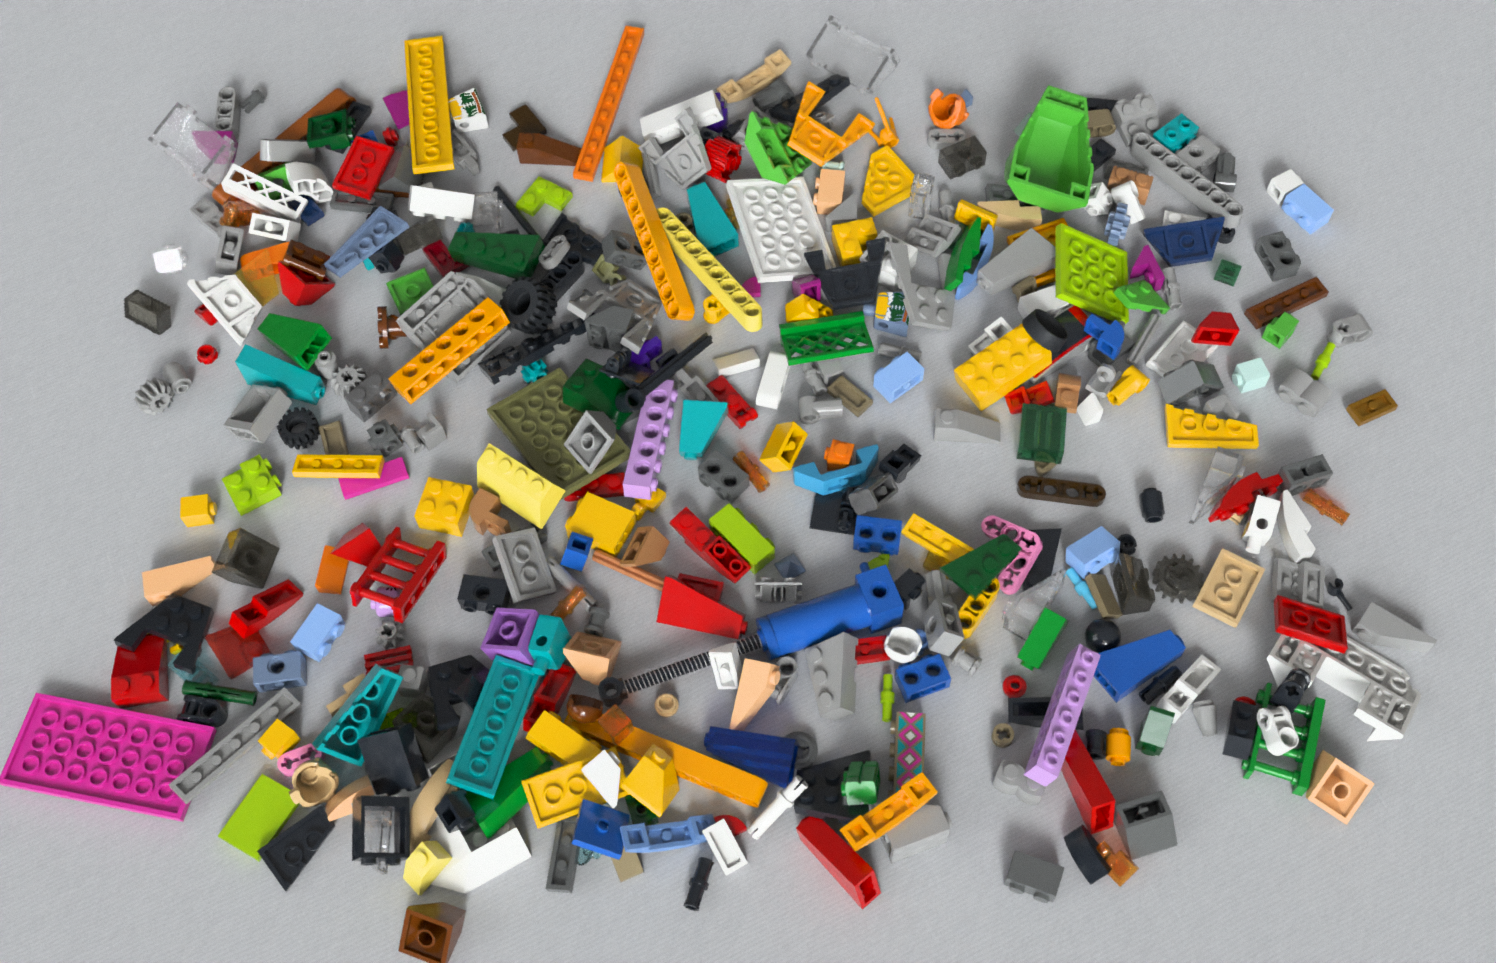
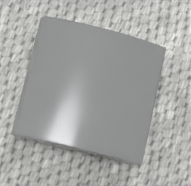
M926 214L918 228H911L904 242L917 248L918 252L937 258L951 245L961 231V228L957 224Z
M1278 557L1273 561L1271 602L1274 603L1275 597L1280 595L1323 609L1325 567L1307 561L1298 564Z

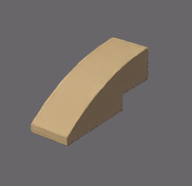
M1019 200L977 203L978 207L998 215L995 225L998 227L1025 231L1040 226L1042 222L1041 207H1020Z

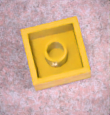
M428 477L414 515L419 528L462 537L470 516L469 505L475 496L472 486Z

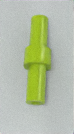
M1328 342L1322 354L1318 355L1315 361L1316 366L1311 374L1313 380H1319L1323 370L1328 367L1331 361L1330 356L1336 347L1334 343Z
M892 674L883 675V691L880 693V703L883 704V722H891L892 704L895 703V693L892 692Z

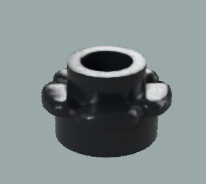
M1123 534L1117 538L1120 541V555H1132L1135 553L1137 543L1132 535Z

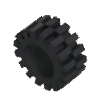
M298 407L294 408V412H291L290 409L287 410L288 415L284 414L283 420L280 419L279 425H277L278 433L284 444L292 449L295 447L296 450H300V446L303 449L307 448L306 444L308 443L312 446L314 444L312 440L317 441V434L320 435V425L315 415L309 409L306 411L303 407H301L300 411ZM300 423L307 425L302 432L291 433V429L295 425Z

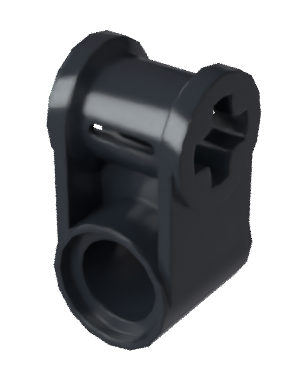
M1300 668L1292 669L1282 685H1279L1269 703L1275 707H1287L1290 715H1292L1311 682L1309 673Z
M193 695L184 696V706L181 714L177 715V720L211 727H220L228 719L227 711L216 700ZM217 710L214 715L210 716L213 711Z

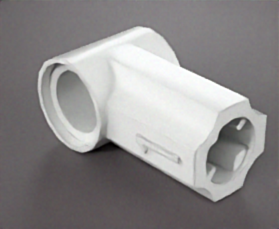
M1132 180L1111 189L1113 200L1117 205L1118 202L1128 204L1126 215H1131L1129 225L1146 218L1138 200V189Z

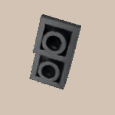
M1083 824L1064 836V841L1073 860L1090 885L1110 873L1112 868L1096 849L1099 843Z

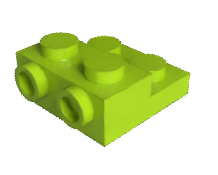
M260 454L239 464L240 470L222 478L241 516L282 496L278 487L282 486L276 474L271 476L269 471L273 468L268 459H262Z

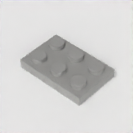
M535 528L502 534L492 538L514 604L552 595L557 592Z

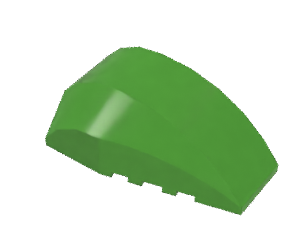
M1047 86L1005 163L1004 180L1019 201L1057 213L1087 206L1094 166L1091 163L1092 147L1089 144L1091 136L1087 124L1089 116L1086 97L1053 86Z

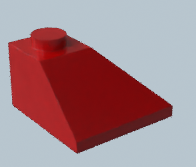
M279 261L277 264L282 293L295 306L312 305L335 286V283L326 275H324L321 281L315 275L294 266L283 265L282 261Z

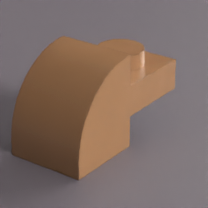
M1064 373L1058 374L1054 411L1076 414L1081 376Z

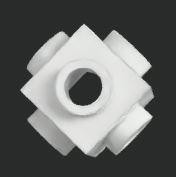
M1103 182L1091 184L1088 204L1084 207L1090 216L1108 214L1113 203L1112 194Z

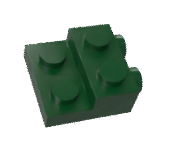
M346 109L308 118L307 144L309 148L323 147L329 144L332 150L351 146V141L355 139L352 129L356 127L354 118L349 116Z

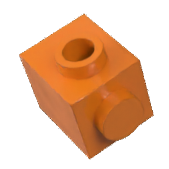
M833 439L831 447H826L824 460H827V471H836L852 465L855 444Z

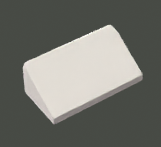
M751 348L713 359V364L718 377L720 375L726 377L760 367V359L755 350Z
M736 642L709 650L708 653L718 689L738 690L742 665Z

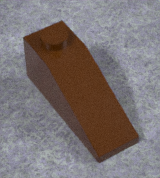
M519 132L516 149L520 164L576 166L581 148L539 133Z

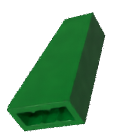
M269 313L257 328L271 345L307 371L317 359L318 354L324 350L332 339L321 324Z
M537 746L505 766L494 799L466 791L465 798L475 812L474 818L487 839L498 832L528 802L521 781L550 771V767L554 765L548 754H542Z

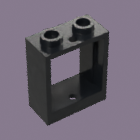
M360 796L354 799L352 805V861H361L363 866L376 865V861L385 862L386 866L401 865V861L408 859L410 856V797ZM365 811H394V853L365 852Z

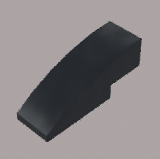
M1052 697L1008 698V721L1019 725L1041 728ZM1083 707L1075 730H1084Z

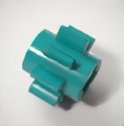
M540 359L528 366H522V378L527 384L531 381L535 382L547 375V365Z

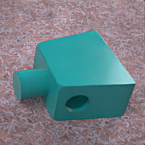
M541 614L538 617L528 646V651L535 661L531 670L536 675H545L547 669H560L566 659V656L563 654V648L571 640V636L561 617Z

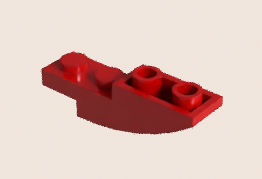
M1258 472L1244 477L1233 485L1215 504L1208 517L1209 522L1217 520L1223 522L1234 514H1237V516L1245 514L1250 510L1249 506L1255 501L1257 495L1269 497L1278 491L1277 487L1283 482L1279 474L1262 479Z
M687 507L670 521L669 524L685 539L684 543L707 564L736 584L752 568L720 535L717 537Z

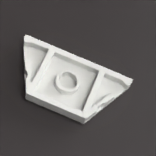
M226 275L222 278L209 277L207 280L201 281L189 280L187 285L237 344L241 346L261 311V304L236 275Z

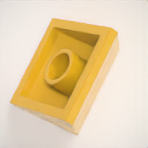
M623 135L606 146L603 157L602 182H616L614 168L619 162L638 165L643 172L642 153L638 148L640 146Z

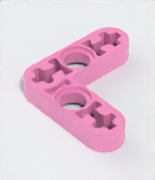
M987 516L981 524V528L987 537L995 539L1002 534L1007 535L1010 531H1017V537L1013 541L1022 548V551L998 577L1001 591L1007 595H1012L1020 589L1042 550L1043 542L1032 531L997 516ZM994 524H996V526L999 529H1001V532L994 528L990 530L988 527L989 525L993 526ZM1023 538L1031 543L1034 541L1036 543L1035 546L1030 545L1028 547V545L1024 541H1022ZM1020 558L1025 559L1024 567L1019 569L1014 567L1016 560ZM1010 580H1012V585L1006 586L1004 584L1005 581L1009 582Z

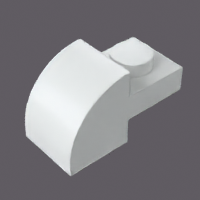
M1000 317L985 328V333L968 345V348L973 355H976L1013 329Z

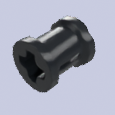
M1099 729L1086 730L1087 751L1093 760L1105 759L1104 740L1107 738V733Z

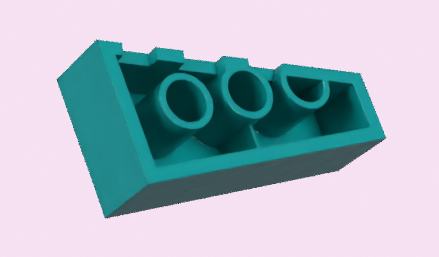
M375 664L313 741L312 745L316 750L362 767L364 759L357 740L370 732L379 730L402 682L403 676Z

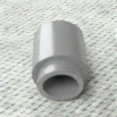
M331 350L320 352L314 362L318 373L325 379H333L332 373L338 372L339 367L336 356Z
M170 362L164 366L163 377L170 385L172 391L175 394H182L188 391L192 383L183 366L177 362Z

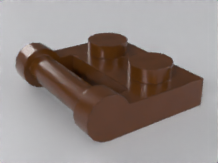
M291 239L282 264L294 266L315 275L317 279L322 281L327 270L324 264L330 256Z

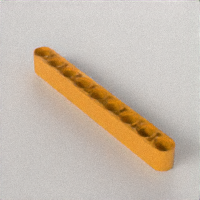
M619 162L614 168V177L666 314L672 320L690 321L695 313L694 305L642 171L638 165Z
M567 714L563 722L568 727L572 725L582 732V737L588 740L592 739L608 748L616 746L617 752L639 761L652 744H655L673 758L678 777L752 807H759L768 783L762 778L605 714H602L601 718L596 722L589 724L578 723Z

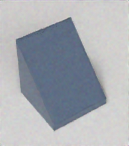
M965 89L960 96L964 99L967 108L972 105L973 96Z

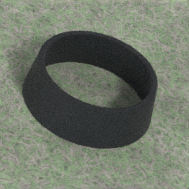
M1035 309L1022 321L1026 332L1038 344L1052 352H1059L1068 339V333L1062 324L1043 310Z

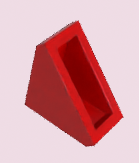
M361 523L344 534L330 554L368 567L380 550L381 545L370 528Z

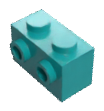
M1181 113L1153 134V138L1175 153L1177 150L1185 148L1192 139L1196 140L1198 138L1199 127Z

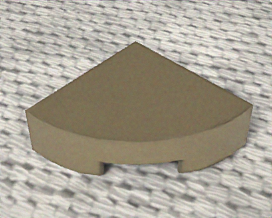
M1041 448L1036 454L1034 467H1036L1035 471L1038 476L1043 477L1057 465V462Z

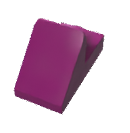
M1145 245L1132 268L1130 279L1144 276L1145 281L1151 284L1155 291H1158L1162 288L1165 276L1149 245Z

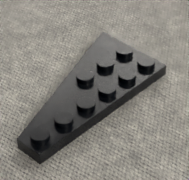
M579 317L574 321H564L560 324V327L554 330H544L540 333V336L534 339L533 337L526 338L516 347L509 346L496 356L489 355L482 359L483 362L478 363L481 372L495 385L500 382V376H511L516 373L518 366H528L554 351V345H564L570 342L572 335L578 336L587 332L585 320Z

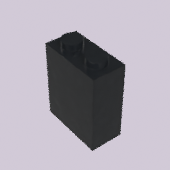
M411 722L373 731L357 740L376 795L386 793L387 796H392L401 792L402 789H406L407 792L414 791L421 787L420 783L429 778Z

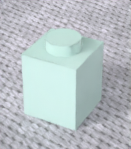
M1257 358L1237 364L1232 374V381L1239 391L1244 393L1265 387L1270 373L1262 358Z

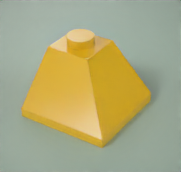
M652 744L620 787L658 817L666 810L679 792L680 787L673 758L667 755L663 749Z

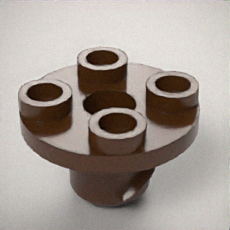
M377 306L378 319H382L377 320L378 333L383 335L379 336V348L389 349V339L396 340L399 337H407V335L396 322L399 317L393 314L388 316L387 306Z

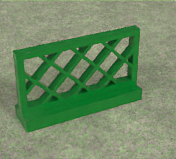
M863 311L779 324L780 342L784 348L789 366L874 352V346L865 324ZM846 337L852 339L850 343L843 340ZM825 341H827V342H830V343H832V344L829 345V346H826V345H824L823 343H824ZM859 342H861V343L866 344V345H865V346H857L856 344H858ZM804 344L810 346L808 350L801 347ZM837 346L844 347V349L837 350L835 348ZM816 349H819V350H821V351H823V352H822V353H815L814 351H815ZM794 353L802 354L801 356L791 357Z

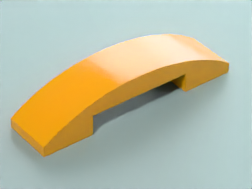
M921 772L902 785L901 790L865 815H859L842 827L840 831L852 848L857 851L899 825L925 805L938 792L924 773Z

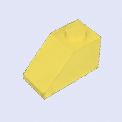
M437 840L422 841L406 860L403 878L421 896L450 862L452 857Z

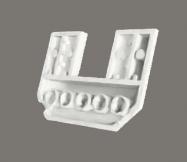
M1280 635L1267 657L1278 687L1292 669H1303L1311 677L1308 688L1315 677L1359 702L1354 715L1363 722L1373 726L1367 741L1402 739L1422 697L1418 689H1413L1409 684L1408 680L1410 677L1406 670L1347 637L1348 649L1343 654L1290 636Z
M464 735L422 757L429 778L420 783V788L410 792L402 789L401 792L392 795V797H410L411 810L420 792L437 769L446 760H455ZM439 816L436 817L427 833L432 836L429 841L437 840L452 857L446 867L431 883V886L447 888L462 894L470 892L532 857L512 818L489 839H487L481 828L466 836L459 830L448 833Z

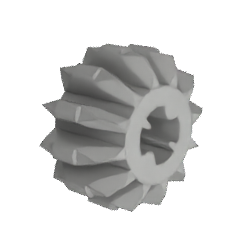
M346 363L345 368L338 367V372L332 373L331 386L334 388L335 394L345 400L344 397L367 378L365 370L359 368L356 364L350 367Z
M153 378L151 381L146 380L144 385H140L141 388L135 392L137 396L134 399L143 412L154 416L157 412L162 414L163 409L169 408L168 404L174 401L172 396L175 393L166 381Z

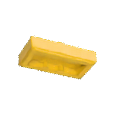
M962 199L958 202L954 216L955 220L969 225L979 217L981 218V232L985 231L987 224L992 225L994 231L998 215Z

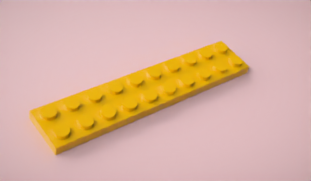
M443 36L404 40L413 173L415 175L453 170L455 167Z

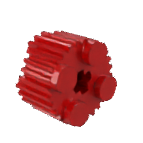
M717 136L714 140L709 139L705 145L712 168L706 175L727 183V180L731 179L730 174H732V171H737L740 168L739 166L742 161V156L739 153L741 145Z

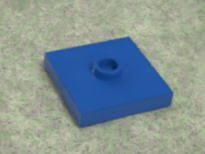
M583 799L580 804L571 844L619 860L624 847L620 827L628 825L630 815Z

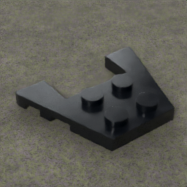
M885 238L866 241L868 262L826 269L823 250L804 253L805 260L814 276L820 279L821 289L833 310L875 303L886 245Z
M173 593L114 639V642L117 646L134 652L146 635L150 633L182 645L184 648L173 661V665L175 668L193 675L196 670L197 658L200 657L202 652L203 640L207 637L213 619L214 611L209 606Z
M472 655L428 667L427 676L430 693L433 697V709L437 719L436 726L438 731L459 725L460 718L451 705L463 702L454 691L471 674L482 686L485 684L490 670Z
M866 750L797 770V775L802 780L796 787L798 788L805 781L808 784V788L794 800L795 813L824 820L826 817L839 819V823L848 824L859 815L863 816L870 811L869 805H844L841 781H844V771H848L851 762L862 761L865 764L866 761H871V751Z

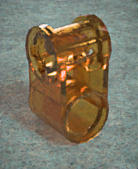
M243 200L224 202V212L219 223L222 226L234 228L247 226L251 223L252 213L260 214V211Z

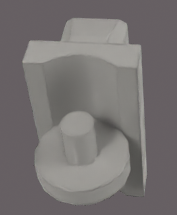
M1102 363L1086 384L1085 389L1090 391L1089 395L1094 393L1100 402L1119 380L1122 371L1115 370L1112 365Z

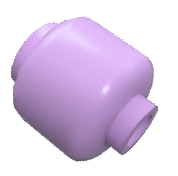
M379 587L376 592L393 598L399 597L401 594L400 589L395 587ZM371 600V609L376 610L378 617H394L390 606Z

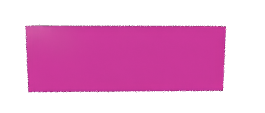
M399 457L384 463L380 478H338L343 496L347 500L409 479V475L403 458Z

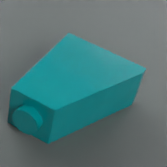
M683 400L679 453L681 456H684V459L697 460V457L703 458L728 414L729 407L727 402Z

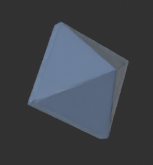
M794 553L774 564L783 578H795L806 572Z

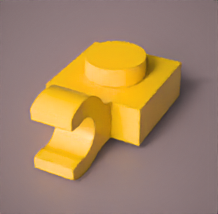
M657 488L656 492H652L651 500L635 498L636 504L631 508V511L635 512L636 520L640 521L647 510L654 513L666 498V493Z

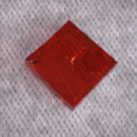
M230 626L204 636L231 680L252 668L253 658L261 657L262 654L266 653L272 654L259 631L243 639Z

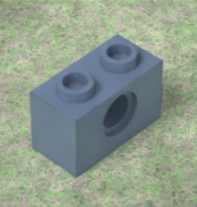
M288 650L282 654L266 653L262 654L261 657L253 658V685L260 693L281 690L284 687L288 689L307 686L305 657L301 651ZM284 667L281 672L276 673L278 668Z

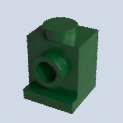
M631 795L624 796L633 824L645 823V826L659 823L657 815ZM646 808V811L643 813H639L637 811L639 809Z

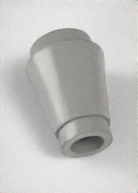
M1213 700L1193 703L1194 709L1192 711L1203 737L1217 735V708L1213 704Z

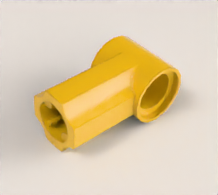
M1131 365L1108 393V401L1113 405L1120 406L1134 393H1140L1147 386L1150 379L1134 365Z

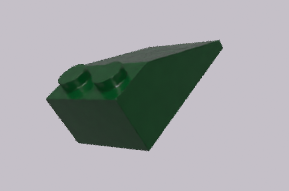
M586 358L563 385V403L583 413L586 410L604 412L616 425V429L620 430L633 412H620L616 408L615 398L618 393L630 388L619 378H610L606 376V373L600 372L599 369L603 366ZM628 397V402L631 405V399Z

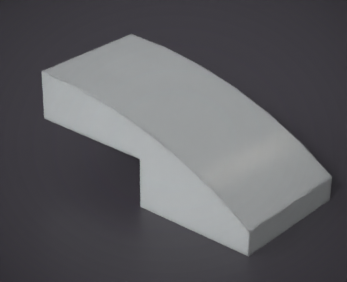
M205 197L189 209L204 226L219 238L221 237L223 225L235 226L230 218L220 212L218 207Z

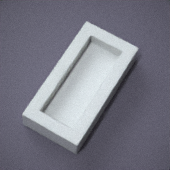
M724 818L702 830L725 876L748 863Z

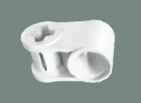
M1278 706L1272 710L1268 708L1258 710L1257 722L1265 739L1266 747L1271 754L1280 756L1298 745L1299 738L1287 707Z

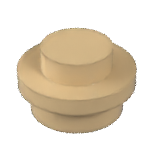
M662 694L655 701V710L662 717H671L678 711V700L672 694Z

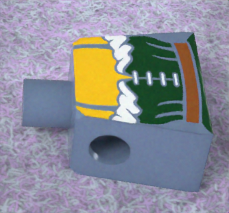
M880 292L877 304H865L863 306L864 316L875 317L874 328L876 330L907 337L909 317L903 302L905 298L903 292Z

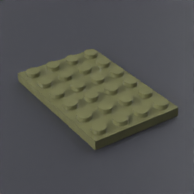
M559 367L486 410L489 417L532 470L565 490L560 499L562 500L627 461L631 450L616 433L614 442L592 474H589L569 452L564 443L584 413L563 403V385L569 377Z

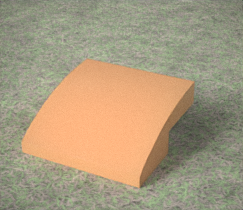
M368 775L351 782L328 801L325 809L329 822L352 814L351 803H353L354 799L360 796L374 795Z

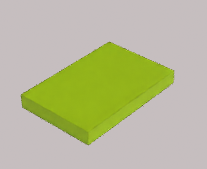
M261 774L218 837L260 862L262 858L257 851L278 836L299 806V803L296 805L292 801L289 794L290 789Z

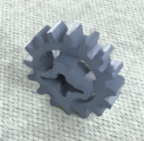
M1118 202L1116 212L1110 211L1104 235L1109 236L1107 243L1117 247L1119 239H1125L1131 215H1126L1128 204Z

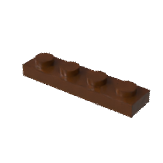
M1316 276L1246 309L1244 315L1257 330L1271 323L1275 317L1280 318L1284 312L1291 314L1327 297L1329 291Z

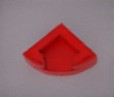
M719 815L714 817L715 823L724 818L734 837L747 831L745 824L734 816Z

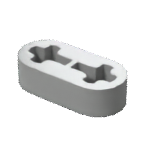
M933 129L928 133L927 143L933 149H960L965 145L966 134L961 129Z
M564 235L554 237L539 256V262L545 270L555 268L570 249L567 238Z

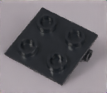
M622 347L612 357L608 358L607 363L599 369L600 372L606 373V376L620 378L630 385H641L655 372L653 369L631 362L632 352L628 347Z
M846 487L843 492L838 491L827 495L816 493L809 529L854 535L857 514L851 506L848 497L855 489L853 487Z

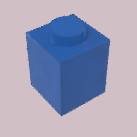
M571 532L560 565L582 572L593 538Z

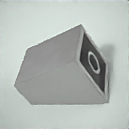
M882 802L874 803V808ZM923 805L899 825L880 837L891 864L946 843L952 822L948 813H943L940 805Z

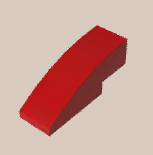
M287 579L254 595L251 603L232 611L229 625L245 639L281 616L301 599L304 593Z
M562 664L558 670L550 669L534 695L533 704L523 718L524 731H530L544 710L548 713L552 711L557 715L559 714L577 673L575 668Z

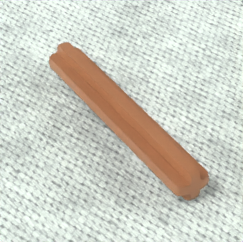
M599 549L595 550L592 556L593 561L657 590H663L664 578L637 566L621 567L619 565L621 559Z

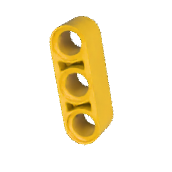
M997 578L989 585V588L993 590L992 592L984 591L976 600L969 595L958 611L960 621L969 625L967 628L962 627L964 639L972 636L995 602L1000 588ZM971 605H979L981 609H973Z

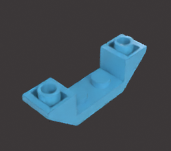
M876 444L856 450V465H850L836 471H829L820 475L815 462L794 467L793 482L796 486L821 495L845 490L846 487L862 485L868 480L878 462L879 447Z

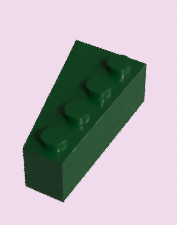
M455 232L448 251L455 262L519 280V277L532 278L539 262V256L545 246L540 235Z

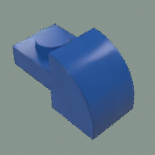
M1091 314L1086 320L1084 331L1098 340L1096 349L1115 360L1120 353L1124 340L1122 326L1116 320L1109 325L1104 319Z

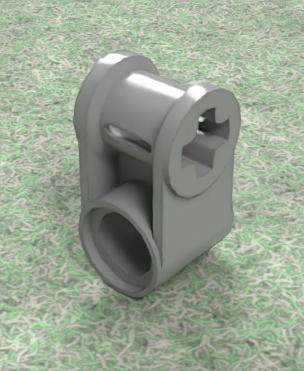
M1359 313L1335 321L1332 328L1333 331L1327 335V341L1334 343L1339 348L1355 342H1362L1368 339L1373 334V331L1363 315Z
M789 656L780 658L776 663L777 666H780V680L770 697L775 699L779 705L783 703L798 677L796 660ZM785 667H790L793 669V671L789 674H784L781 672V670Z

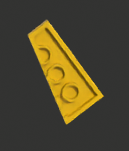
M1166 404L1164 407L1167 447L1257 449L1259 446L1257 425L1233 419L1216 418V415L1212 414L1202 415L1186 408L1181 410L1169 404Z

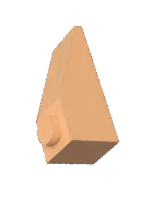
M211 556L142 572L144 597L152 606H157L173 593L182 596L217 571L218 565Z
M745 658L729 730L738 732L745 730L779 683L780 666Z

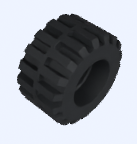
M519 277V280L514 279L511 285H507V290L503 291V298L499 303L510 322L507 326L530 335L541 333V329L546 330L548 328L547 325L553 322L552 318L556 315L555 308H557V302L555 300L557 297L553 294V289L530 277Z

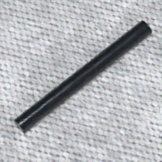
M500 186L494 187L493 192L528 235H539Z

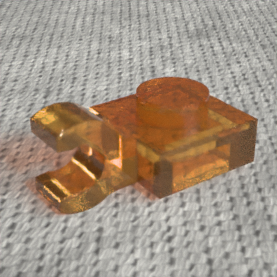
M1105 841L1096 847L1097 851L1112 868L1108 875L1120 887L1140 869L1122 850L1115 854Z

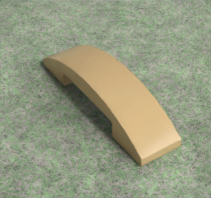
M779 49L765 58V64L737 82L731 79L716 88V90L727 103L744 100L773 83L791 65V60Z
M451 759L446 760L432 775L410 810V854L413 853L422 841H429L432 837L427 833L438 816L434 808L445 795L450 794L452 790L457 792L459 787L446 783L454 762Z

